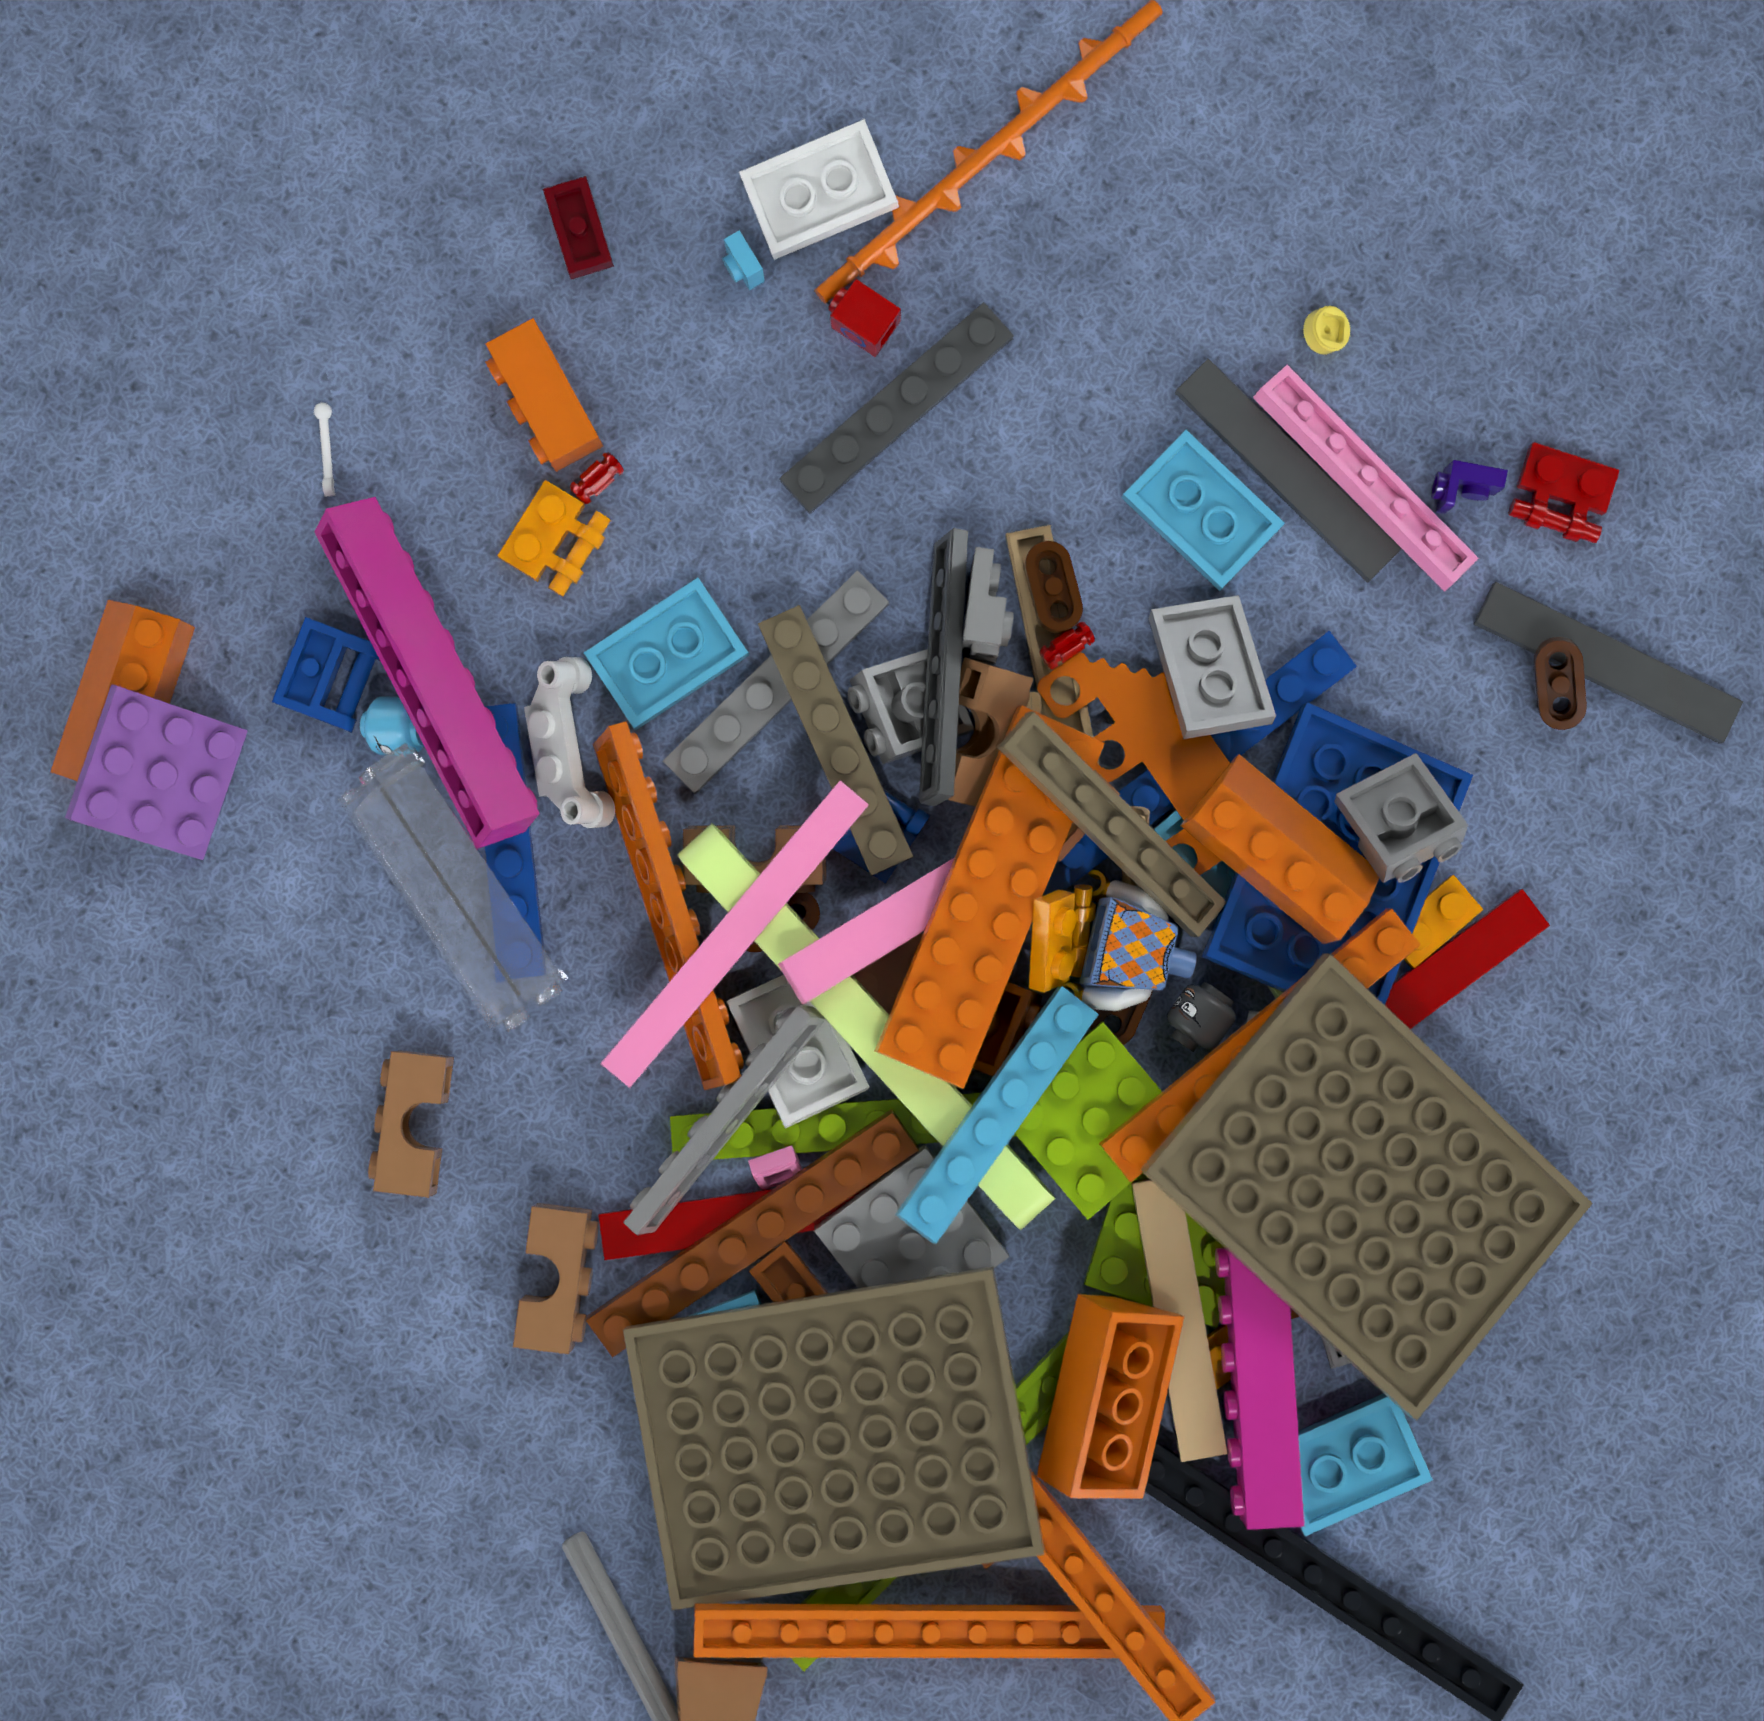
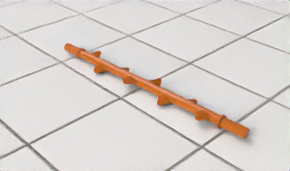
M1150 0L1121 26H1115L1112 29L1113 33L1104 41L1087 38L1081 39L1079 41V48L1082 60L1045 92L1040 93L1021 87L1016 92L1020 113L977 150L961 146L956 147L953 150L956 168L917 202L896 196L899 208L892 210L894 222L853 257L848 256L846 258L847 262L814 290L816 295L826 304L842 287L845 288L858 276H864V271L873 263L893 270L899 266L895 244L937 208L957 212L961 208L958 190L999 154L1019 161L1026 156L1022 135L1063 99L1079 103L1085 102L1088 96L1084 81L1122 48H1128L1136 36L1163 14L1160 5L1155 0Z

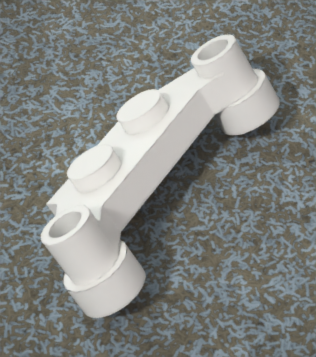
M562 657L558 661H544L537 671L539 685L530 706L524 707L539 797L547 796L560 809L561 817L567 824H581L586 828L606 827L614 818L615 804L608 793L604 791H588L585 788L570 701L571 694H580L589 688L592 680L591 667L585 659L580 657Z

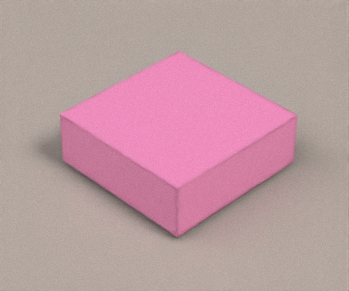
M792 1145L748 1161L752 1176L760 1189L763 1190L780 1185L802 1170L800 1160Z

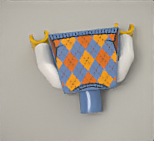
M1091 870L1088 875L1101 880V886L1098 890L1092 892V901L1098 902L1080 982L1079 984L1066 982L1060 986L1071 988L1074 991V995L1091 1009L1119 1011L1147 1001L1152 990L1163 991L1168 974L1189 979L1195 969L1196 953L1174 947L1178 927L1168 922L1167 912L1141 888L1117 880L1110 883L1103 873L1098 870Z

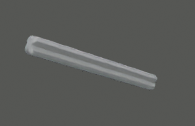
M582 1531L568 1537L562 1544V1549L651 1720L678 1721L677 1707L587 1534Z

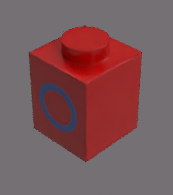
M855 279L848 290L842 287L834 296L828 308L832 312L830 315L831 328L874 357L878 355L901 322V309L858 279Z

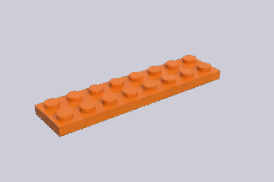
M1023 705L1018 706L1005 737L1027 712H1033L1034 710ZM1034 711L1093 770L1095 769L1104 747V742ZM1000 750L875 1048V1052L963 1089L1033 921L1034 899L1043 896L1073 823Z
M627 721L608 726L593 743V747L608 793L615 804V815L670 982L699 948L696 936L700 935V925L693 909H687L682 894L686 890L684 875L679 865H673L668 851L672 844L669 829L663 820H658L654 808V803H657L654 783L649 776L644 777L639 761L643 758L641 742L635 732L630 733ZM714 990L710 992L683 1024L704 1090L736 1082L741 1077L740 1070L744 1068L740 1049L735 1042H730L725 1025L729 1024L727 1008L721 998L716 999Z

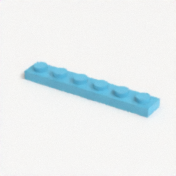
M1063 986L1057 987L895 1215L931 1243L937 1244L1099 1014Z

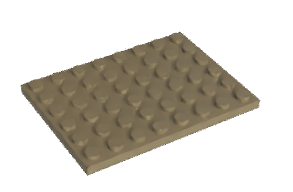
M1326 953L1321 955L1140 1169L1379 1390L1416 1421L1593 1204L1331 954Z
M994 1266L632 1325L623 1329L672 1610L695 1607V1603L718 1604L1044 1555L1045 1547Z

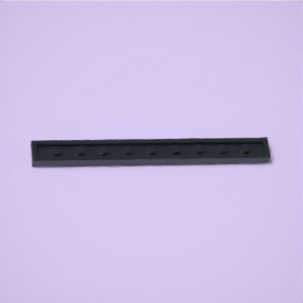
M1156 1441L1145 1488L1147 1494L1490 1720H1503L1524 1686L1519 1679L1288 1527L1247 1530L1240 1520V1516L1233 1515L1229 1488L1188 1461L1181 1462L1177 1454Z

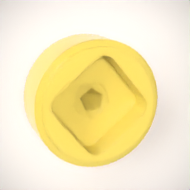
M1325 306L1311 312L1304 322V337L1308 346L1316 353L1330 354L1338 351L1347 344L1350 337L1348 318L1343 311L1334 306Z

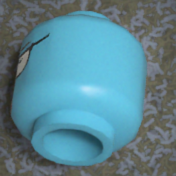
M377 697L361 716V734L366 738L370 749L376 754L409 757L415 756L422 750L424 745L399 697Z

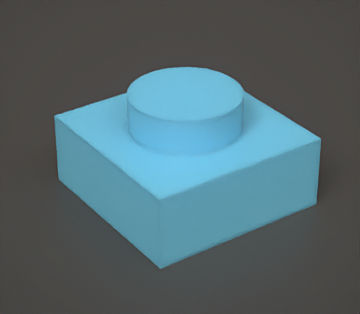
M740 230L725 238L724 243L728 255L723 257L722 260L735 282L743 279L749 290L765 282L763 268Z

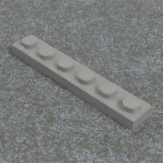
M858 570L807 619L827 665L889 605V601ZM772 655L663 760L695 795L792 701Z
M798 1005L796 1008H789L780 1016L774 1027L777 1032L767 1044H760L752 1051L745 1062L748 1068L736 1082L725 1085L716 1098L719 1104L709 1116L701 1117L691 1127L687 1134L690 1138L688 1143L680 1152L675 1151L662 1163L659 1168V1172L662 1175L652 1187L644 1188L631 1202L630 1208L633 1211L623 1223L636 1235L655 1232L826 1020L813 1006Z

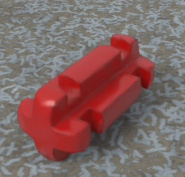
M609 452L602 455L604 457L603 461L599 462L596 460L579 476L581 480L577 484L573 481L570 485L572 492L584 504H589L591 502L590 497L593 494L597 497L615 481L613 476L616 473L621 475L624 471L620 462Z
M1079 622L1075 630L1071 628L1052 640L1048 648L1043 646L1040 649V656L1050 669L1057 668L1058 662L1064 663L1083 651L1085 644L1090 646L1094 643V634L1085 622Z

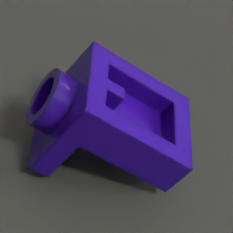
M1453 460L1443 469V472H1437L1434 477L1431 498L1438 500L1436 512L1445 514L1454 507L1458 489L1462 490L1461 496L1463 498L1477 501L1488 500L1489 495L1494 496L1505 488L1508 470Z

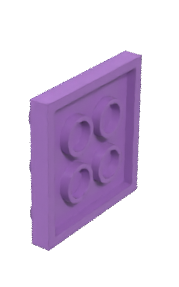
M111 684L65 818L203 860L248 730Z

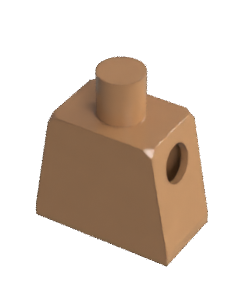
M675 1657L678 1721L756 1720L767 1676V1666L764 1663Z

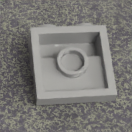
M975 547L962 637V653L970 654L969 659L986 664H996L1000 646L1008 647L1014 612L1005 611L1007 598L996 597L1001 564L992 563L994 549Z
M928 649L863 669L849 680L852 686L848 689L850 706L854 712H862L868 726L864 733L865 744L873 756L879 755L882 764L922 752ZM959 705L957 737L974 730L967 709L962 705Z
M1417 753L1337 793L1335 798V804L1360 838L1358 848L1383 883L1394 877L1399 883L1408 881L1421 871V863L1434 856L1439 862L1446 861L1462 849L1461 842L1464 840L1468 824Z

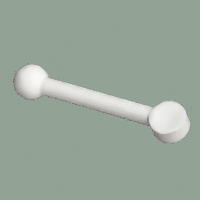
M319 403L314 408V414L319 419L324 474L322 480L323 492L325 496H335L328 424L332 409L326 403Z

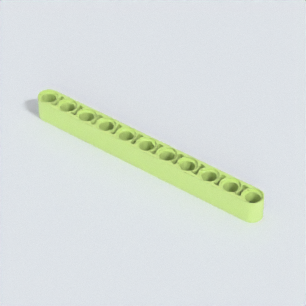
M713 823L677 854L683 864L727 912L733 908L760 876V873ZM786 903L754 941L780 969L778 965L780 962L820 938ZM851 975L810 1000L811 1004L932 1136L944 1146L968 1113L972 1104L954 1085L875 1052L889 1014L863 985ZM1008 1144L978 1184L1020 1230L1056 1199L1046 1185Z

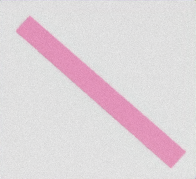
M839 781L601 1064L630 1088L869 804L842 781Z

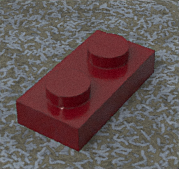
M586 176L544 188L545 199L571 280L614 267Z

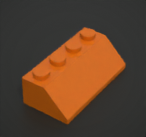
M112 600L107 601L50 772L78 781L111 684L170 704L195 630L194 626L181 619L143 607Z
M1240 754L1233 759L1180 825L1322 944L1341 940L1369 904L1379 880V876L1368 860Z
M1077 1294L1037 1471L1038 1478L1069 1498L1143 1499L1184 1316L1114 1296Z

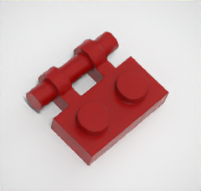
M1533 442L1529 445L1516 488L1533 493L1531 502L1514 498L1508 515L1524 520L1525 526L1539 529L1540 526L1561 532L1563 533V538L1574 542L1583 539L1597 543L1602 532V526L1587 522V512L1590 511L1599 515L1607 513L1620 470ZM1549 498L1572 505L1570 514L1566 515L1547 509Z

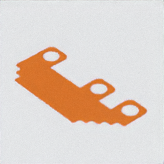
M1080 652L1041 678L1038 682V692L1053 714L1058 718H1068L1098 697L1115 723L1093 738L1102 742L1106 740L1118 742L1124 749L1125 758L1123 763L1115 769H1105L1097 763L1095 770L1107 782H1113L1143 762L1183 820L1187 818L1230 764L1211 735L1183 739L1164 672L1156 677H1151L1146 668L1132 673L1124 663L1112 668L1104 658H1100L1092 663L1084 653ZM1059 677H1071L1079 684L1080 695L1070 705H1060L1051 696V685ZM1182 829L1166 840L1171 847L1177 844H1187L1195 850L1197 864L1194 870L1199 875H1202L1222 861L1185 829Z

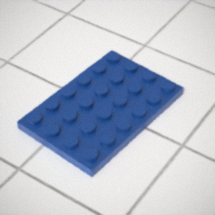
M1306 702L1301 705L1272 782L1365 858L1358 848L1360 838L1335 804L1337 793L1417 753L1451 802L1460 811L1473 775ZM1434 856L1421 863V871L1413 878L1399 883L1395 877L1384 883L1379 878L1369 904L1341 940L1322 944L1241 875L1235 872L1224 899L1226 904L1217 916L1202 957L1285 992L1310 970L1323 953L1331 954L1386 908H1392L1410 932L1413 933L1440 862ZM1401 962L1368 988L1384 1005Z

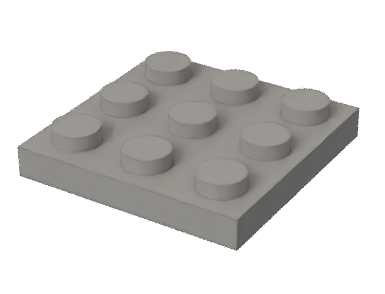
M926 1144L921 1146L919 1151L893 1167L814 1226V1232L858 1288L992 1266L995 1268L1009 1258L1006 1248L969 1200L963 1205L937 1244L931 1243L895 1215L935 1159V1156Z

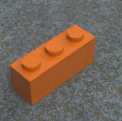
M534 318L485 343L493 357L485 361L497 385L500 386L507 383L514 397L507 400V403L519 425L528 421L535 434V437L529 439L528 442L541 465L549 461L557 472L603 447L599 436Z

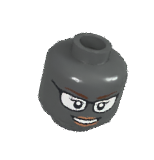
M1203 981L1201 986L1195 984L1187 985L1167 1013L1168 1023L1175 1028L1171 1037L1192 1052L1195 1051L1198 1045L1208 1050L1215 1049L1235 1022L1236 1014L1230 1008L1234 1001L1205 981Z

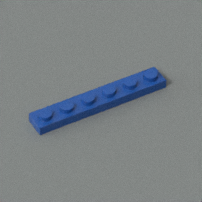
M517 704L485 706L494 716L496 730L505 747L512 751L516 760V768L526 786ZM530 825L521 834L485 846L499 981L547 975Z

